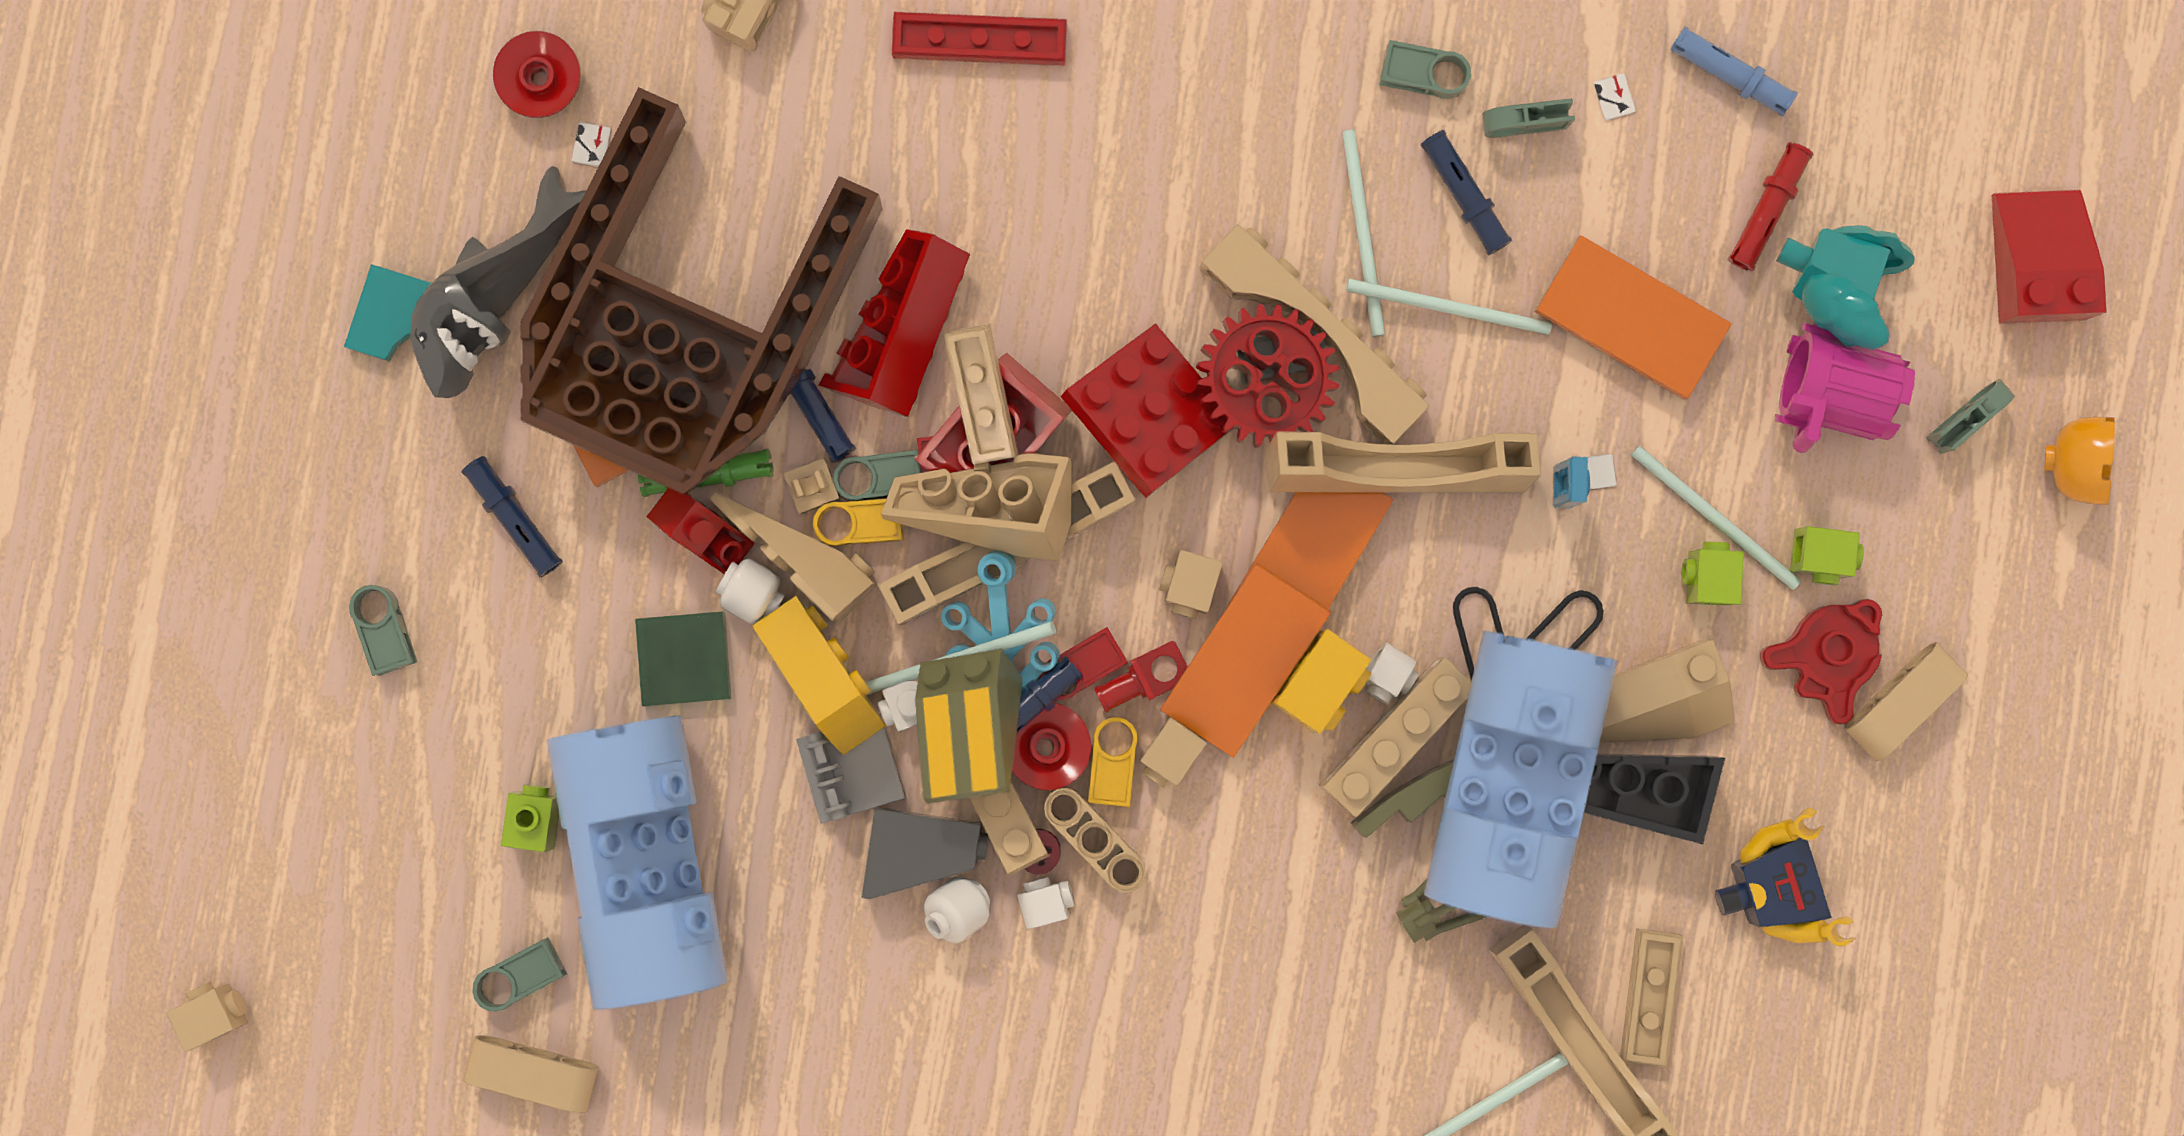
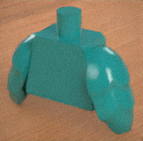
M1864 225L1843 226L1834 230L1822 229L1811 247L1788 237L1776 262L1799 271L1792 292L1795 297L1803 301L1807 313L1816 325L1832 333L1847 347L1859 346L1875 350L1888 343L1890 334L1886 323L1880 315L1878 303L1874 298L1882 276L1908 270L1914 264L1915 257L1911 248L1903 243L1896 233L1877 231Z

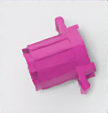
M1815 322L1813 325L1802 323L1801 330L1806 332L1801 337L1792 335L1787 346L1786 353L1791 354L1780 391L1779 409L1781 415L1775 414V422L1795 427L1793 448L1799 453L1807 452L1821 438V427L1873 441L1878 438L1883 440L1893 438L1901 425L1892 423L1891 420L1896 414L1900 403L1909 405L1912 398L1915 370L1907 368L1911 362L1903 360L1901 355L1878 349L1870 350L1859 346L1847 347L1832 333L1818 327Z

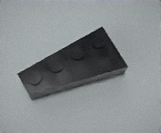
M1597 754L1584 813L1703 844L1725 758L1713 755Z

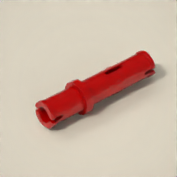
M1787 143L1786 149L1773 174L1766 176L1763 182L1765 190L1732 254L1728 257L1730 263L1741 269L1754 271L1755 265L1788 201L1795 199L1799 191L1796 186L1808 162L1814 155L1811 150L1797 143Z

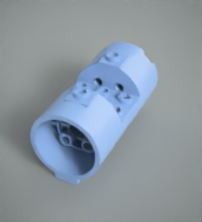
M1483 630L1424 895L1440 903L1488 917L1531 926L1557 928L1618 660L1506 636L1504 643V634Z
M681 716L632 722L547 739L562 829L566 828L579 900L581 916H578L577 920L593 1009H610L649 1003L707 990L727 983L728 977L713 892L703 893L700 870L688 806L697 804Z

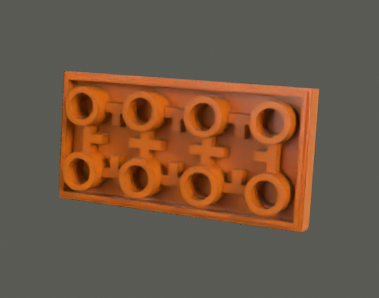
M1582 235L1575 241L1534 311L1683 400L1689 399L1732 325L1731 322Z
M1295 492L1233 597L1257 562L1329 609L1394 499L1383 492Z
M1256 562L1160 710L1234 758L1330 616L1331 610Z

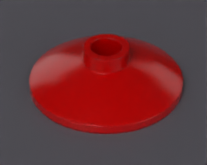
M530 31L515 36L501 48L494 62L493 82L498 96L508 108L525 117L545 118L559 113L572 102L580 86L581 69L575 52L563 39L549 32ZM539 72H545L548 76L547 81L543 85H535L533 81L534 76Z
M1054 703L1055 707L1049 712L1043 710L1016 734L1012 773L1019 781L1034 789L1056 790L1071 784L1083 773L1090 759L1091 739L1086 724L1076 712L1059 703ZM1042 739H1046L1052 744L1053 749L1048 756L1040 754L1037 749L1038 742Z

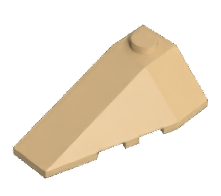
M1027 453L1014 457L1013 462L991 466L989 462L974 464V469L949 473L946 469H939L896 477L892 483L881 516L884 520L1014 556L1059 561L1071 525L1072 462L1070 457Z
M716 492L709 498L752 541H756L761 546L760 549L773 563L784 572L787 571L792 575L790 580L831 620L842 622L877 586L870 578L875 570L857 553L850 559L846 554Z
M1699 640L1616 673L1599 743L1695 738L1735 722L1730 680L1714 640Z

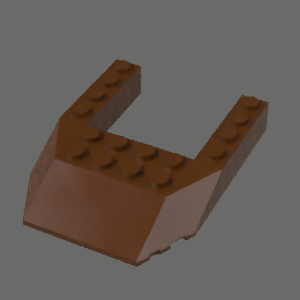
M638 87L520 322V338L522 339V364L520 367L521 383L523 384L521 421L686 495L765 434L808 365L883 208L879 193L838 176L762 333L615 268L614 266L686 124L678 104Z

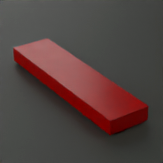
M894 12L892 57L895 59L1065 66L1067 19Z

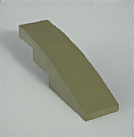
M1454 759L1425 771L1386 794L1351 821V825L1362 837L1368 838L1397 811L1406 821L1412 823L1440 797L1446 798Z

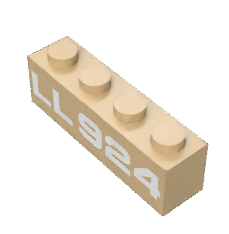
M1437 657L1414 682L1408 693L1403 694L1319 786L1351 816L1357 818L1468 698L1472 681L1446 657Z

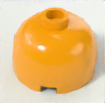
M2084 417L2069 422L2059 431L2056 444L2046 445L2044 471H2053L2055 486L2064 496L2087 504H2109L2111 480L2109 479L2113 466L2115 417Z

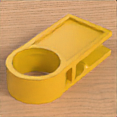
M886 499L830 502L820 507L814 516L813 528L815 534L821 541L830 546L839 547L853 544L904 541L903 525L884 520L881 516ZM833 508L845 510L852 520L851 531L844 539L838 541L824 537L820 530L822 516Z
M1109 717L1103 720L1095 730L1088 803L1130 807L1135 751L1138 740L1134 726L1124 718ZM1118 721L1129 728L1133 741L1125 753L1113 756L1102 749L1098 736L1105 725Z

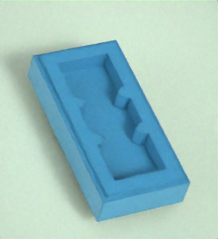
M1570 457L1556 464L1553 467L1554 508L1570 509L1586 503L1590 490L1588 457Z

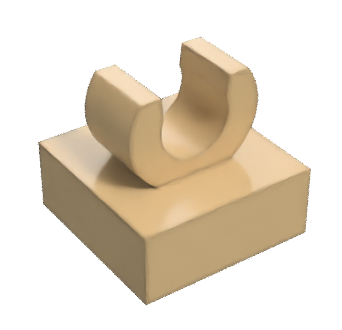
M825 458L783 473L800 515L818 509L824 504L841 500Z

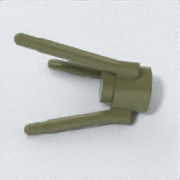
M1427 879L1414 892L1401 899L1405 907L1396 912L1414 943L1422 938L1428 941L1440 933L1488 917L1471 912L1442 922L1440 917L1457 908L1446 904L1434 908L1429 898L1420 902L1419 900L1424 896Z

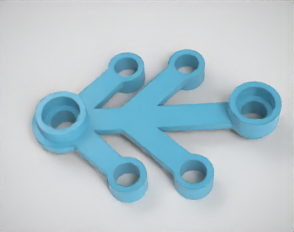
M996 550L985 555L980 560L977 569L980 580L988 586L992 633L971 615L969 607L961 601L951 602L941 613V620L946 628L950 630L960 629L976 645L1011 635L1006 584L1016 574V562L1010 554ZM989 564H995L1000 568V578H994L989 574ZM1044 598L1035 600L1028 607L1026 618L1012 634L1053 621L1056 616L1054 604ZM1036 606L1046 609L1048 613L1046 620L1037 618L1035 615ZM951 609H956L961 613V622H955L951 619ZM1042 642L1032 650L1030 655L1031 662L1020 672V675L1023 677L1021 695L1027 690L1025 685L1031 680L1036 681L1044 671L1052 669L1058 663L1060 652L1053 643ZM957 644L953 648H951L946 655L959 652L970 647L965 644ZM1026 644L1003 651L1013 665V658ZM1039 650L1048 651L1051 654L1052 661L1050 663L1042 662L1038 655Z

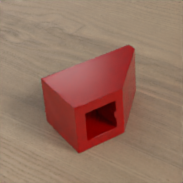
M670 488L664 492L646 516L670 538L724 575L731 563L734 562L739 565L755 544L749 537L691 494L683 495Z

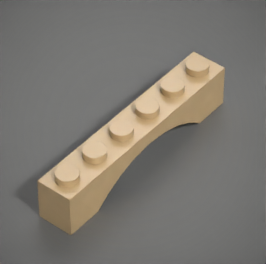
M1237 224L1202 260L1200 270L1231 299L1251 300L1274 307L1279 304L1282 310L1289 314L1295 309L1298 310V319L1304 323L1313 319L1314 323L1311 329L1317 333L1325 332L1327 334L1324 341L1330 348L1335 349L1334 353L1347 375L1354 396L1357 419L1383 444L1393 445L1430 406L1423 400L1427 396L1425 391L1410 378L1403 381L1392 370L1395 366L1394 362L1382 350L1376 347L1372 351L1360 340L1363 336L1361 330L1345 317L1340 321L1329 310L1331 303L1319 290L1314 287L1308 290L1297 280L1300 274L1296 268L1283 257L1277 261L1265 249L1268 243L1256 230L1251 227L1244 230Z
M1277 432L1265 450L1268 492L1525 493L1541 476L1537 433H1493L1450 442L1390 445L1355 442L1336 438L1322 432Z
M1115 461L1072 483L1071 525L1066 540L1135 504L1136 500ZM963 542L878 584L897 623L903 626L983 584L978 576V564L993 549ZM1011 555L1016 562V566L1031 559ZM989 564L988 572L992 577L995 578L1001 574L1000 568L997 565Z
M1523 924L1488 949L1620 1136H1680L1603 1034L1534 929Z

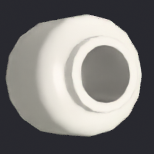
M745 559L739 565L732 562L716 590V593L721 595V608L749 624L757 623L764 615L767 616L779 608L785 595L778 592L781 585L780 576L751 559Z
M953 877L926 898L924 904L925 925L934 937L951 943H961L987 923L990 914V898L984 887L977 881L963 877Z

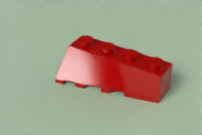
M906 229L878 278L882 284L880 291L863 304L858 313L863 318V321L852 340L844 338L836 352L842 358L832 375L827 372L824 373L818 386L880 410L908 417L912 405L917 399L918 390L927 366L933 357V351L943 324L948 318L949 309L956 290L964 276L970 253L934 234Z

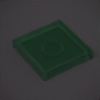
M725 612L635 619L642 706L732 699Z

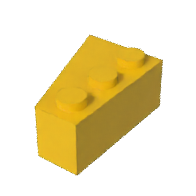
M795 596L752 625L815 725L842 755H845L887 726L866 696L871 692V689L857 669L851 673L844 664L845 661L850 659L836 637L828 640L822 630L828 627V624L814 604L806 609L798 597Z

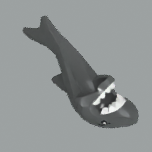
M550 167L543 176L539 186L535 212L524 230L490 249H487L476 238L471 237L461 251L456 265L437 277L416 302L411 316L410 336L413 351L424 380L435 398H452L466 390L474 375L473 367L478 362V355L485 349L489 350L505 344L511 331L503 324L500 318L534 278L557 245L562 234L568 228L586 190L578 192L564 191L557 167Z

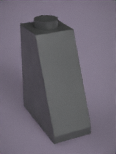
M881 807L874 810L861 898L872 899L973 870L976 867L977 859L985 860L989 836L987 833H981L982 822Z

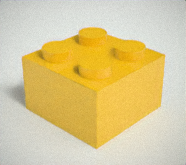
M1321 630L1317 633L1271 704L1312 733L1321 734L1324 729L1332 731L1346 712V709L1340 705L1349 693L1357 695L1370 678L1372 673L1366 668L1372 660L1330 630Z

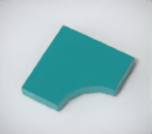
M371 264L344 347L390 362L396 349L411 337V316L416 302L431 283Z

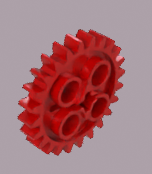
M1258 304L1255 308L1254 317L1251 318L1248 311L1242 308L1238 312V324L1228 316L1222 321L1226 334L1217 329L1211 331L1209 335L1217 344L1216 346L1204 344L1200 349L1210 359L1209 361H1201L1196 364V369L1207 373V377L1198 380L1195 385L1198 388L1208 389L1209 394L1199 402L1201 405L1214 404L1216 409L1210 414L1208 419L1212 421L1222 416L1226 420L1221 429L1223 434L1233 427L1238 429L1236 439L1238 443H1241L1250 434L1253 435L1254 448H1258L1262 445L1265 437H1268L1269 442H1271L1277 432H1296V428L1300 432H1313L1309 419L1322 423L1326 417L1319 407L1331 408L1335 404L1330 397L1325 395L1326 392L1337 390L1340 385L1328 379V375L1340 369L1339 365L1327 364L1326 358L1332 355L1335 349L1321 348L1319 344L1327 334L1321 332L1313 336L1310 333L1314 323L1313 319L1306 321L1302 326L1298 324V310L1296 309L1287 318H1283L1281 305L1277 304L1273 308L1271 315H1267L1263 304ZM1265 335L1270 338L1274 345L1272 355L1263 356L1255 350L1253 345L1255 336ZM1240 350L1245 353L1254 366L1238 358L1236 352ZM1290 363H1300L1307 369L1308 379L1306 383L1299 384L1292 381L1288 374ZM1269 367L1275 372L1272 376L1273 381L1264 385L1260 381L1263 376L1261 371H1265ZM1238 369L1245 374L1247 386L1244 390H1235L1228 385L1226 380L1228 370ZM1281 387L1296 394L1299 398L1298 402H1293ZM1269 396L1278 400L1281 405V414L1278 418H1270L1262 412L1261 401L1263 397Z

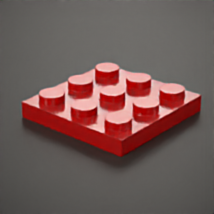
M1156 323L1067 388L1060 396L1145 498L1149 497L1235 428L1233 427L1223 434L1221 429L1226 420L1222 416L1212 421L1208 419L1216 408L1214 404L1201 405L1199 402L1209 394L1208 389L1198 388L1195 385L1202 377Z

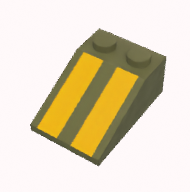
M1002 649L920 662L915 705L923 799L927 804L1010 792L1023 677Z

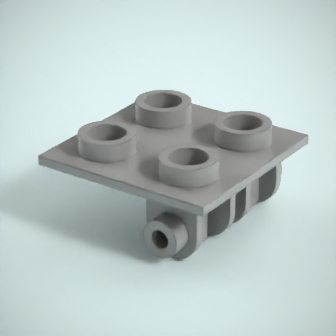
M885 727L845 755H842L821 731L796 739L820 823L837 820L851 814L905 799Z

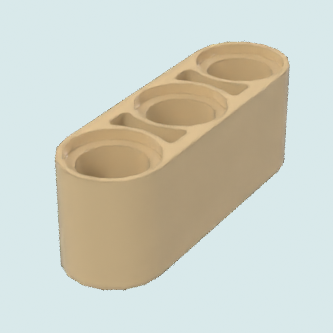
M1933 642L1916 654L1852 717V720L1845 725L1844 729L1876 762L1880 761L1897 749L1966 681L1969 674L1938 642Z
M1070 787L1051 791L1046 798L1044 811L1048 821L1116 891L1129 893L1140 888L1146 875L1144 862L1140 856L1079 792ZM1060 795H1068L1077 803V812L1069 819H1059L1052 812V802ZM1098 827L1105 831L1108 841L1103 849L1091 851L1084 846L1082 836L1089 828ZM1128 859L1137 865L1138 874L1133 881L1122 883L1113 876V867L1120 860Z
M477 1035L474 1037L463 1081L474 1087L564 1111L586 1113L589 1108L599 1067L587 1061L492 1036Z

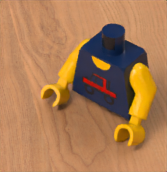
M1806 808L1800 813L1795 822L1792 819H1787L1757 830L1740 850V859L1731 864L1736 884L1715 890L1716 903L1723 916L1744 910L1749 924L1761 927L1768 936L1793 943H1823L1829 939L1836 946H1846L1856 939L1855 937L1843 938L1837 932L1838 924L1848 925L1854 922L1850 917H1839L1830 924H1827L1825 921L1832 917L1808 840H1813L1819 836L1824 826H1819L1817 829H1809L1803 822V819L1811 818L1816 814L1817 811L1815 809Z

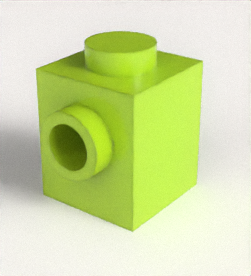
M1811 526L1794 529L1790 571L1813 575L1812 583L1839 585L1840 578L1855 577L1856 570L1860 569L1864 557L1863 545L1859 544L1860 533Z
M1703 542L1702 549L1689 551L1688 559L1685 558L1681 567V581L1683 585H1687L1686 604L1741 605L1744 551H1730V543Z
M523 784L522 792L508 793L501 846L540 852L554 850L559 809L556 796L549 795V787Z

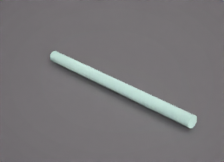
M1346 130L1342 134L1364 282L1378 285L1355 130ZM1366 296L1372 337L1384 336L1385 331L1380 299Z
M1348 278L1346 284L1347 292L1546 335L1550 334L1552 322L1359 280Z
M1640 445L1632 452L1631 456L1791 590H1794L1800 584L1801 580Z
M1050 621L934 660L996 649L1005 651L1056 634V628L1054 623ZM920 664L867 681L866 683L871 689L869 694L885 690L902 682L918 679Z
M1559 1053L1424 1136H1450L1569 1063L1562 1053Z

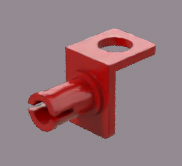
M1170 641L1129 661L1131 664L1128 667L1129 672L1099 687H1094V690L1105 713H1107L1110 709L1140 695L1143 699L1147 697L1148 701H1151L1155 697L1172 690L1188 666L1176 642ZM1169 656L1176 662L1177 673L1173 679L1163 682L1153 676L1151 668L1156 658Z

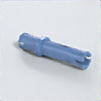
M1684 26L1669 50L1741 91L1739 96L1747 100L1751 97L1777 112L1781 117L1784 116L1786 110L1789 109L1798 92L1790 90L1765 75L1764 72L1766 70L1762 67H1751L1722 48L1690 31L1686 26Z

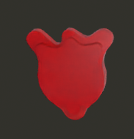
M1871 599L1858 600L1850 605L1819 607L1809 612L1798 623L1789 639L1763 648L1760 652V661L1765 668L1770 670L1796 669L1799 673V678L1794 685L1796 695L1802 698L1820 700L1824 705L1827 718L1832 723L1839 725L1847 724L1854 715L1853 705L1857 691L1871 679L1879 667L1882 654H1879L1878 640L1882 609L1877 602Z

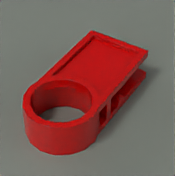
M1108 627L1060 654L1058 662L1064 656L1067 657L1079 670L1083 678L1077 681L1074 690L1070 694L1061 695L1056 700L1072 698L1078 692L1128 663ZM1046 671L1039 676V679L1046 674Z

